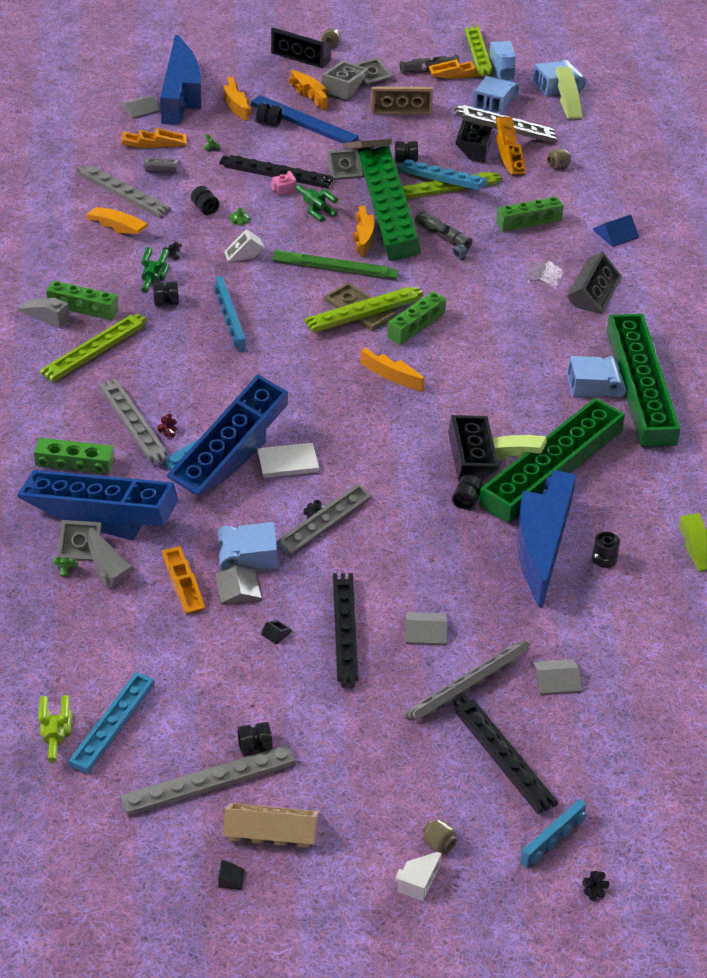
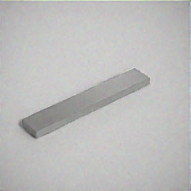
M358 483L279 538L276 543L288 556H291L370 500L372 496Z

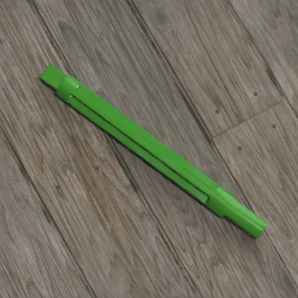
M275 250L273 261L381 278H397L399 271L388 266Z

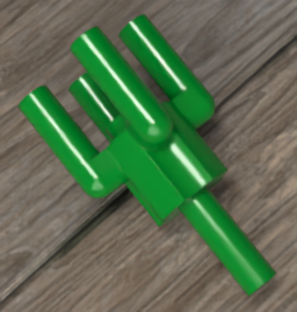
M300 184L296 185L295 189L304 195L303 201L310 205L307 212L319 222H323L325 217L318 213L317 210L323 209L332 217L338 215L337 211L325 203V198L336 204L338 202L336 196L326 189H322L318 193L314 189L306 190Z
M146 248L141 260V264L145 267L142 273V280L145 281L141 289L143 293H147L150 285L158 282V279L160 281L165 280L170 268V264L165 263L169 254L167 249H163L159 260L155 262L149 260L153 251L152 248Z

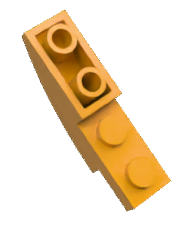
M290 70L289 83L296 88L297 93H300L303 97L308 96L321 110L328 109L326 87L304 73Z
M227 77V85L223 86L224 100L232 112L245 121H249L251 106H249L248 98H245L244 92L238 90L237 82H234L233 77Z
M496 118L498 128L496 141L504 165L511 175L526 174L521 144H517L513 118Z
M365 205L359 206L358 212H356V222H358V225H356V232H353L356 252H359L360 257H364L367 254L374 239V215H367Z

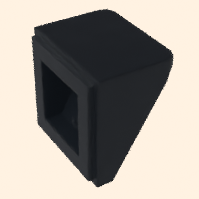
M275 620L265 623L261 635L272 643L278 644L292 630L280 621Z
M221 860L218 877L219 888L242 890L245 869L228 861Z

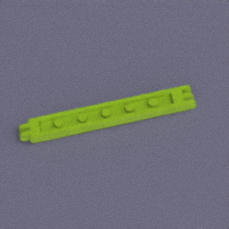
M475 25V28L470 26V29L465 27V35L477 74L484 76L487 73V75H490L492 66L479 26Z
M497 172L473 174L486 178V186L502 181L501 176ZM437 180L402 186L406 199L470 189Z
M406 287L307 317L304 322L313 333L417 302L424 294L418 287Z
M139 313L134 316L129 315L40 370V374L52 382L59 380L142 329L147 322V318L142 317Z

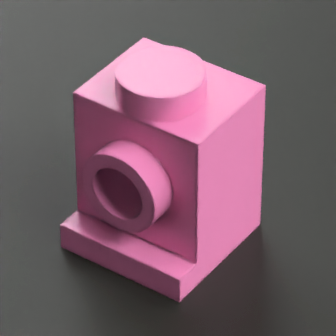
M287 171L286 175L272 177L271 189L278 196L296 192V178L291 171Z

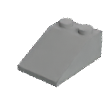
M341 61L322 74L321 84L326 87L327 95H334L339 97V99L347 100L354 95L369 69Z

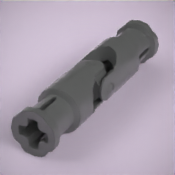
M455 54L450 57L420 58L407 62L402 60L399 63L402 74L412 71L414 73L430 71L429 66L456 59L459 62V57ZM423 63H425L426 68H422Z
M420 210L416 214L415 222L425 225V228L431 232H437L440 237L451 244L464 245L467 250L472 246V238L463 236L462 232L446 223H441L440 219L433 215H428L425 210Z

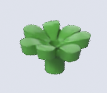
M208 133L204 136L208 142L204 146L207 151L212 147L218 150L221 149L220 145Z
M237 208V211L229 216L230 222L232 224L237 222L238 226H242L243 223L248 224L250 216L246 215V211H243V208Z
M55 557L52 561V565H57L60 568V576H68V569L77 568L79 564L74 558L68 560Z

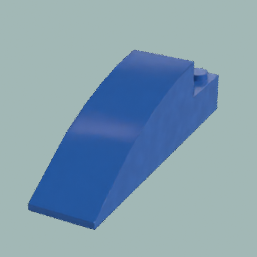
M175 34L160 96L161 124L180 125V120L184 119L186 108L201 109V73L193 51L179 35Z
M257 374L167 474V478L196 496L222 483L257 452V448H261L266 443V429L288 405V391Z
M33 470L17 494L18 498L58 519L101 522V533L128 540L135 539L143 524L164 526L179 501L174 482Z
M553 470L552 476L547 478L545 488H548V490L544 489L543 494L523 491L518 523L517 545L522 572L540 608H543L571 508L576 474Z

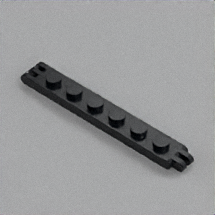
M223 156L219 161V164L224 165L225 168L268 177L286 175L287 171H291L297 183L326 189L329 188L334 179L331 175L277 165L241 156Z
M333 573L337 681H341L342 688H346V681H350V688H354V681H358V658L353 573H349L348 579H345V573H341V579H338L337 573Z
M466 695L460 698L461 701L458 698L453 700L455 713L535 812L541 814L543 809L547 811L551 809V806H557L556 798L474 699L469 700Z

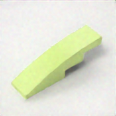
M556 67L555 72L559 80L557 86L561 93L560 102L567 119H582L579 93L571 67Z
M509 435L493 438L497 459L507 461L509 456L521 457L526 452L541 454L547 443L546 436Z

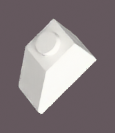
M246 229L224 253L228 262L253 259L262 252L264 246L258 236Z
M435 852L407 861L403 870L399 869L396 875L395 882L398 883L397 892L424 901L440 868L441 853Z

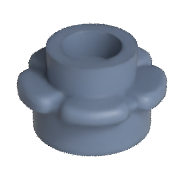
M457 244L453 248V253L459 260L466 258L468 251L464 245Z

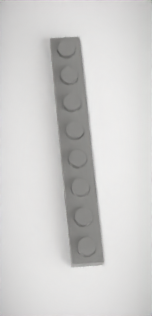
M284 745L120 795V800L128 817L294 766L295 759L288 745Z

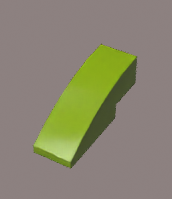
M699 513L683 515L680 517L679 529L685 538V547L698 572L707 571V530Z

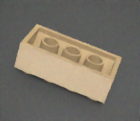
M372 87L371 114H432L433 87Z
M229 803L225 808L223 836H227L230 841H242V838H249L252 843H264V840H270L275 845H287V842L296 843L297 847L308 848L310 844L314 845L319 811Z

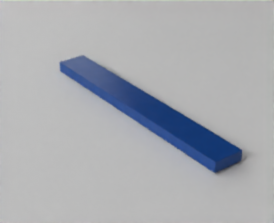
M259 95L251 101V106L258 108L260 103L269 104L270 107L272 105L282 106V119L343 144L359 140V135Z

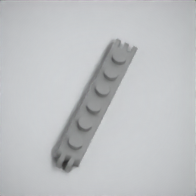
M466 105L454 107L455 115L461 117L462 120L481 124L482 126H489L497 130L496 118L507 117ZM513 118L516 134L550 143L557 142L553 128Z
M84 164L76 169L80 177L158 218L171 211L170 206L92 165L87 166Z
M112 379V384L110 381H106V387L103 383L98 384L100 391L148 461H153L155 465L160 464V460L162 463L167 462L165 448L116 379Z
M517 642L406 710L404 717L406 719H419L426 714L430 715L437 712L440 705L449 704L455 700L454 697L456 695H462L470 691V686L484 682L486 676L494 675L501 671L502 666L516 662V658L529 649V642Z

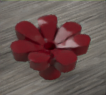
M169 413L161 417L162 424L157 426V430L159 432L164 431L165 437L170 436L174 438L177 427L174 425L177 424L175 418L172 419V414Z

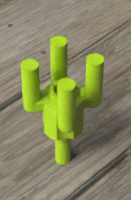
M68 695L61 697L60 714L51 716L48 710V697L41 696L39 698L38 721L41 723L40 735L43 737V742L49 744L48 762L50 763L57 761L58 746L64 742L65 736H69L71 733L72 711L69 709L70 697Z

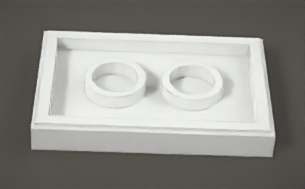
M313 443L257 448L263 478L319 472Z

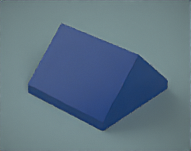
M631 214L593 228L612 247L639 238Z

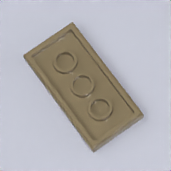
M392 138L343 143V149L391 145Z
M349 282L324 296V300L335 308L372 298ZM388 310L355 321L368 330L374 331L396 317L397 313Z

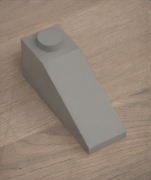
M57 298L30 299L17 308V311L57 328H60L70 319L68 303Z
M91 527L88 531L87 542L97 576L102 584L112 589L130 577L131 566Z

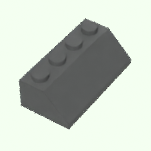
M601 251L586 260L567 297L576 308L603 314L622 275L604 252Z

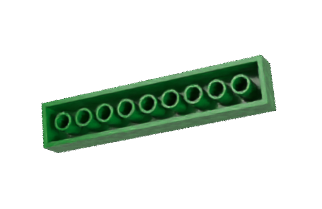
M380 146L379 148L359 152L362 171L388 260L421 254L418 236L390 146Z
M644 314L609 315L607 334L614 357L619 362L620 373L626 386L625 395L641 447L678 445L680 434L679 422Z
M595 397L546 436L547 443L541 454L526 452L480 489L479 506L509 524L520 515L523 491L543 494L544 489L548 490V488H545L548 477L552 476L553 470L567 473L573 472L623 431L625 413Z

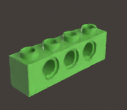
M550 197L498 207L496 223L501 231L505 232L562 221L564 205L558 197Z
M54 280L46 290L47 298H57L68 303L69 311L111 321L118 312V296L116 294Z
M433 291L388 322L387 338L399 345L406 342L445 314L446 298Z
M39 438L34 451L35 466L110 474L115 459L114 446Z

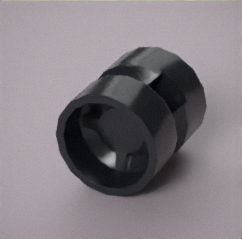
M260 103L257 108L256 121L263 124L269 122L270 125L279 126L283 114L282 106L272 105L270 107L269 104Z
M395 141V162H403L405 159L417 162L418 141H409L407 144L403 141Z
M198 186L191 193V201L204 215L215 213L218 210L220 202L206 186Z
M162 282L153 283L154 305H164L165 302H168L169 305L179 304L178 283L167 282L166 285Z
M473 475L462 476L452 496L453 504L457 508L467 511L474 509L480 496V489L483 487L482 481Z
M605 531L595 536L592 561L597 566L610 568L617 563L620 538L616 534Z
M268 722L256 723L254 727H251V725L237 726L241 754L254 753L255 749L267 751L273 748Z

